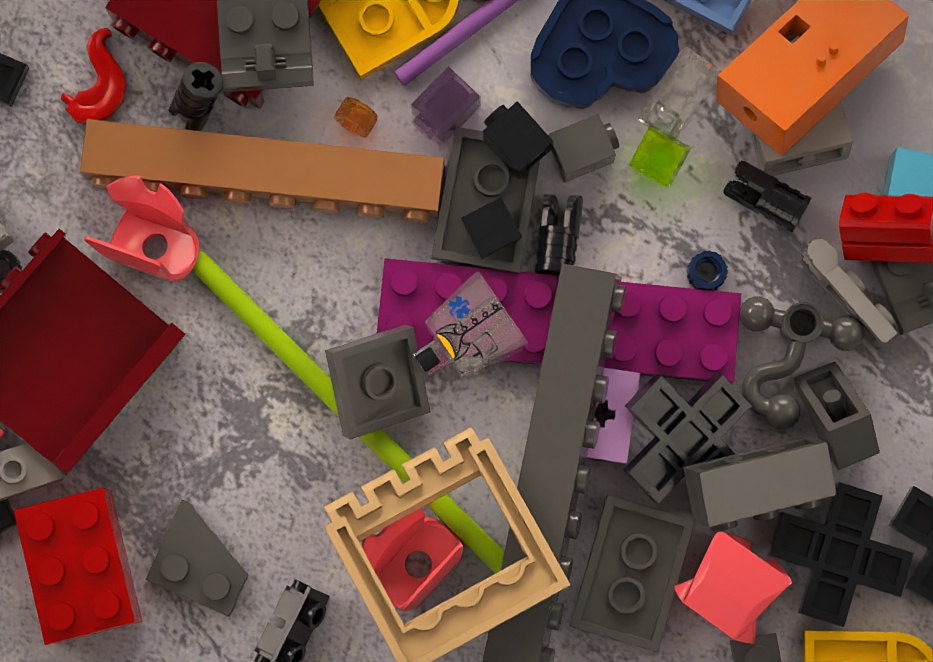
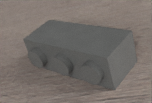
M810 436L684 467L693 520L710 527L712 531L732 529L738 525L737 520L753 517L754 520L775 518L780 515L779 509L794 506L795 509L818 507L822 504L821 499L836 495L828 444L826 441Z

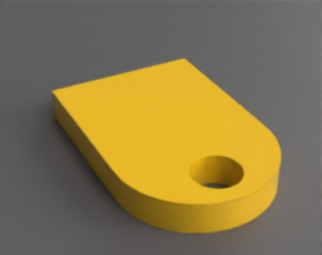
M321 0L317 7L359 78L363 80L442 34L453 22L458 10L459 0Z
M803 630V662H933V650L919 638L906 633Z

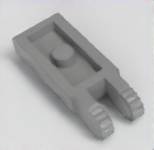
M821 237L819 239L814 238L813 241L810 240L801 255L803 257L802 262L805 263L804 266H808V271L847 316L856 318L862 324L864 336L873 347L880 349L898 334L892 327L895 324L894 318L881 304L877 303L874 306L863 293L866 290L865 285L852 270L847 269L844 272L838 265L839 252L834 246L829 245L830 242H827L826 239H821Z

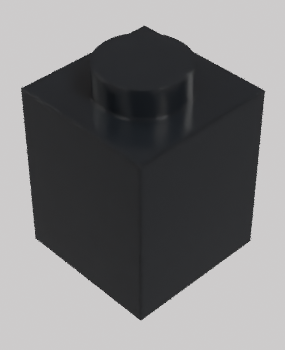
M518 101L510 108H507L504 104L501 105L484 121L487 128L483 130V140L518 179L553 148L554 141Z

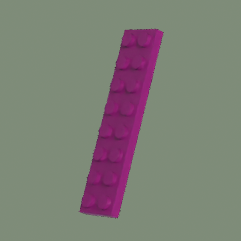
M385 258L377 333L406 324L414 327L419 353L431 347L436 355L451 356L436 334V331H438L437 333H454V325L439 329L448 324H457L455 330L460 331L457 333L461 334L463 331L459 325L460 322L463 326H467L470 329L474 326L472 324V317L473 319L477 318L478 322L485 318L482 316L483 311H487L489 316L496 311L492 309L493 306L491 304H497L499 308L502 307L501 310L463 336L464 340L470 342V347L464 354L468 345H464L461 342V349L457 357L463 355L462 357L482 359L481 355L473 357L474 354L478 353V350L473 345L475 344L481 351L484 360L542 365L559 275L529 272L516 274L488 268ZM621 282L622 286L627 287L626 300L622 313L615 312L612 330L618 332L617 345L613 358L606 357L604 368L636 372L645 376L659 374L665 378L706 382L717 372L723 374L731 384L734 383L742 293ZM455 297H462V302L467 299L470 303L466 306L470 311L468 315L463 313V318H457L456 310L457 308L461 309L460 307H455V310L451 312L454 314L453 316L449 312L453 308L448 305L450 301L456 302ZM451 335L455 340L452 343L455 352H458L461 336L456 338ZM492 343L494 345V349L489 353L485 354L491 348Z

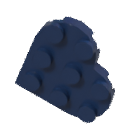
M559 0L534 43L530 56L531 80L538 90L551 102L568 108L586 109L594 102L602 99L612 86L629 92L646 93L654 86L662 83L660 80L664 74L666 78L672 72L675 65L673 62H676L675 59L680 50L678 34L672 25L671 18L657 6L646 0Z

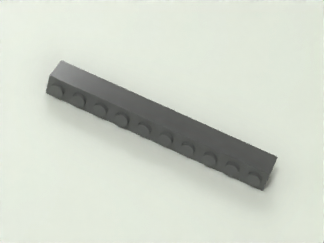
M562 263L517 490L569 581L573 558L566 556L570 539H577L581 526L582 513L576 512L579 493L586 494L590 481L591 467L585 466L588 448L595 449L599 436L600 422L594 421L597 403L603 404L606 399L609 377L603 376L606 357L613 358L616 350L618 332L612 330L615 312L622 313L627 287L621 285L622 277L616 273ZM510 526L501 570L526 557ZM559 592L488 631L483 662H554L555 649L548 647L552 630H559L563 617L564 603L558 602Z

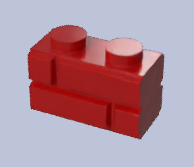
M859 193L857 195H845L839 219V232L844 260L933 263V197L919 196L917 194L886 196Z

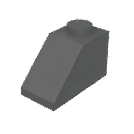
M835 361L794 378L795 385L818 438L827 442L830 458L838 470L880 453L871 414Z

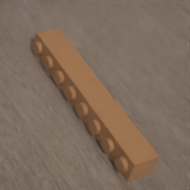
M87 119L80 173L87 180H92V187L107 189L106 186L120 178L140 176L146 188L150 191L157 192L159 185L163 184L168 189L180 190V196L191 199H206L207 193L225 195V201L236 204H251V198L267 199L269 200V206L282 209H294L296 203L313 204V210L321 213L338 214L341 207L358 209L357 215L367 218H384V213L388 212L402 214V220L407 222L428 223L429 217L439 218L445 164L444 157Z

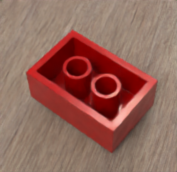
M102 487L14 510L45 645L58 644L143 622L111 490Z

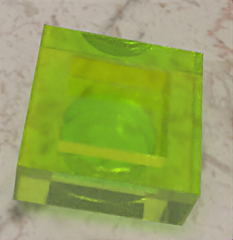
M653 125L648 127L629 166L667 188L672 185L692 147Z

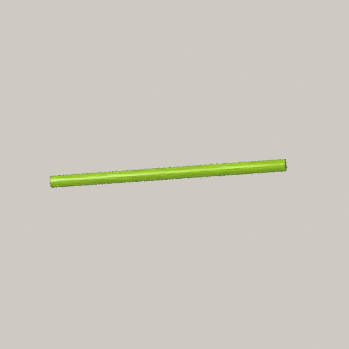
M203 250L200 251L192 271L339 417L331 378ZM383 429L359 437L391 470H395L398 477L404 483L409 481L402 464L412 458ZM448 494L427 505L495 574L501 571L504 550Z

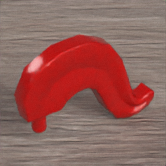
M108 28L99 29L94 32L86 45L89 59L98 75L95 85L88 90L79 91L74 98L67 93L61 95V100L68 105L65 110L80 124L86 125L87 119L105 121L111 118L124 103L127 83L123 71L104 44L107 38L112 37V32Z

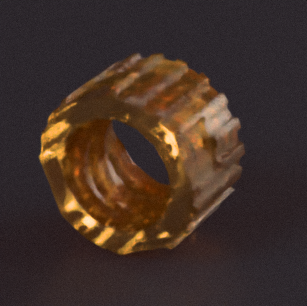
M345 97L334 114V119L351 133L364 138L369 135L378 117L369 106L352 97Z

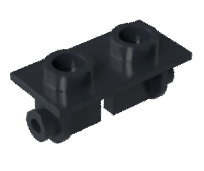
M294 579L291 587L286 585L273 612L274 615L286 620L283 628L268 622L254 649L257 653L254 662H302L306 652L305 646L313 630L321 624L325 617L326 604L330 596L311 588L297 579Z

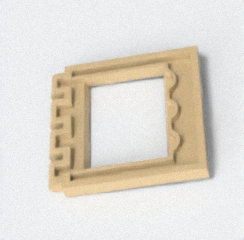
M472 427L443 442L450 456L446 461L443 462L437 449L433 447L402 464L409 481L402 484L393 469L361 486L368 500V503L360 506L352 491L324 506L332 522L324 526L396 662H434L570 586L568 579L489 437L480 441ZM482 476L526 557L403 624L400 615L396 612L359 542L473 479Z

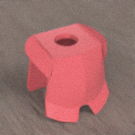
M128 176L108 184L106 188L111 199L125 208L126 211L114 231L110 244L86 236L84 241L101 255L118 264L168 280L171 283L179 282L186 278L197 262L200 252V241L193 228L189 227L186 222L184 210L177 198L163 184L159 185L157 192L150 191L146 188L140 176ZM157 235L165 237L168 244L165 254L158 259L148 258L145 254V244L147 241Z
M422 508L385 527L380 533L363 539L361 543L393 606L404 612L417 609L426 601L462 560L464 548L458 536L447 525L434 518L425 517ZM417 551L428 554L432 562L430 572L421 578L411 576L405 566L409 555Z
M720 531L714 535L694 579L674 586V589L682 604L687 605L733 640L754 644L756 618L762 614L792 581L775 559L770 558L764 561L751 552L750 541L734 534Z

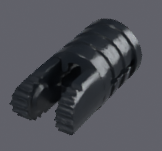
M205 62L190 64L185 69L168 111L173 116L180 113L184 117L189 118L185 126L186 130L202 131L223 86V78L218 69Z
M739 161L734 173L742 183L735 180L729 181L723 190L725 196L757 214H762L766 219H771L775 224L787 228L786 230L792 233L812 197L800 193L801 191L789 187L788 184L778 181L776 177L769 175L746 161Z
M544 194L535 273L560 276L562 263L568 265L576 264L575 254L578 247L577 240L579 239L583 207L582 196L570 195L568 197L563 226H557L559 211L556 195Z

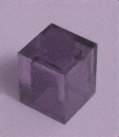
M448 66L411 104L412 114L415 116L412 123L428 139L431 140L436 136L445 143L455 133V128L461 127L481 106V96Z

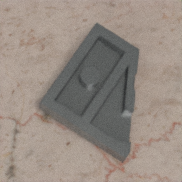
M181 500L146 580L230 617L249 574L236 558L230 554L214 531L208 527L195 511L192 504Z

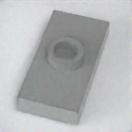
M27 443L0 452V501L63 480L61 471Z

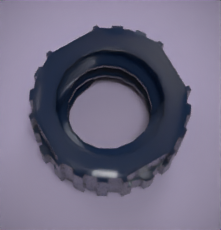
M704 250L701 254H697L687 266L689 284H692L693 288L716 291L723 285L728 274V266L722 259L721 254L719 255L717 252ZM701 263H711L717 268V276L714 280L707 282L699 277L697 268Z

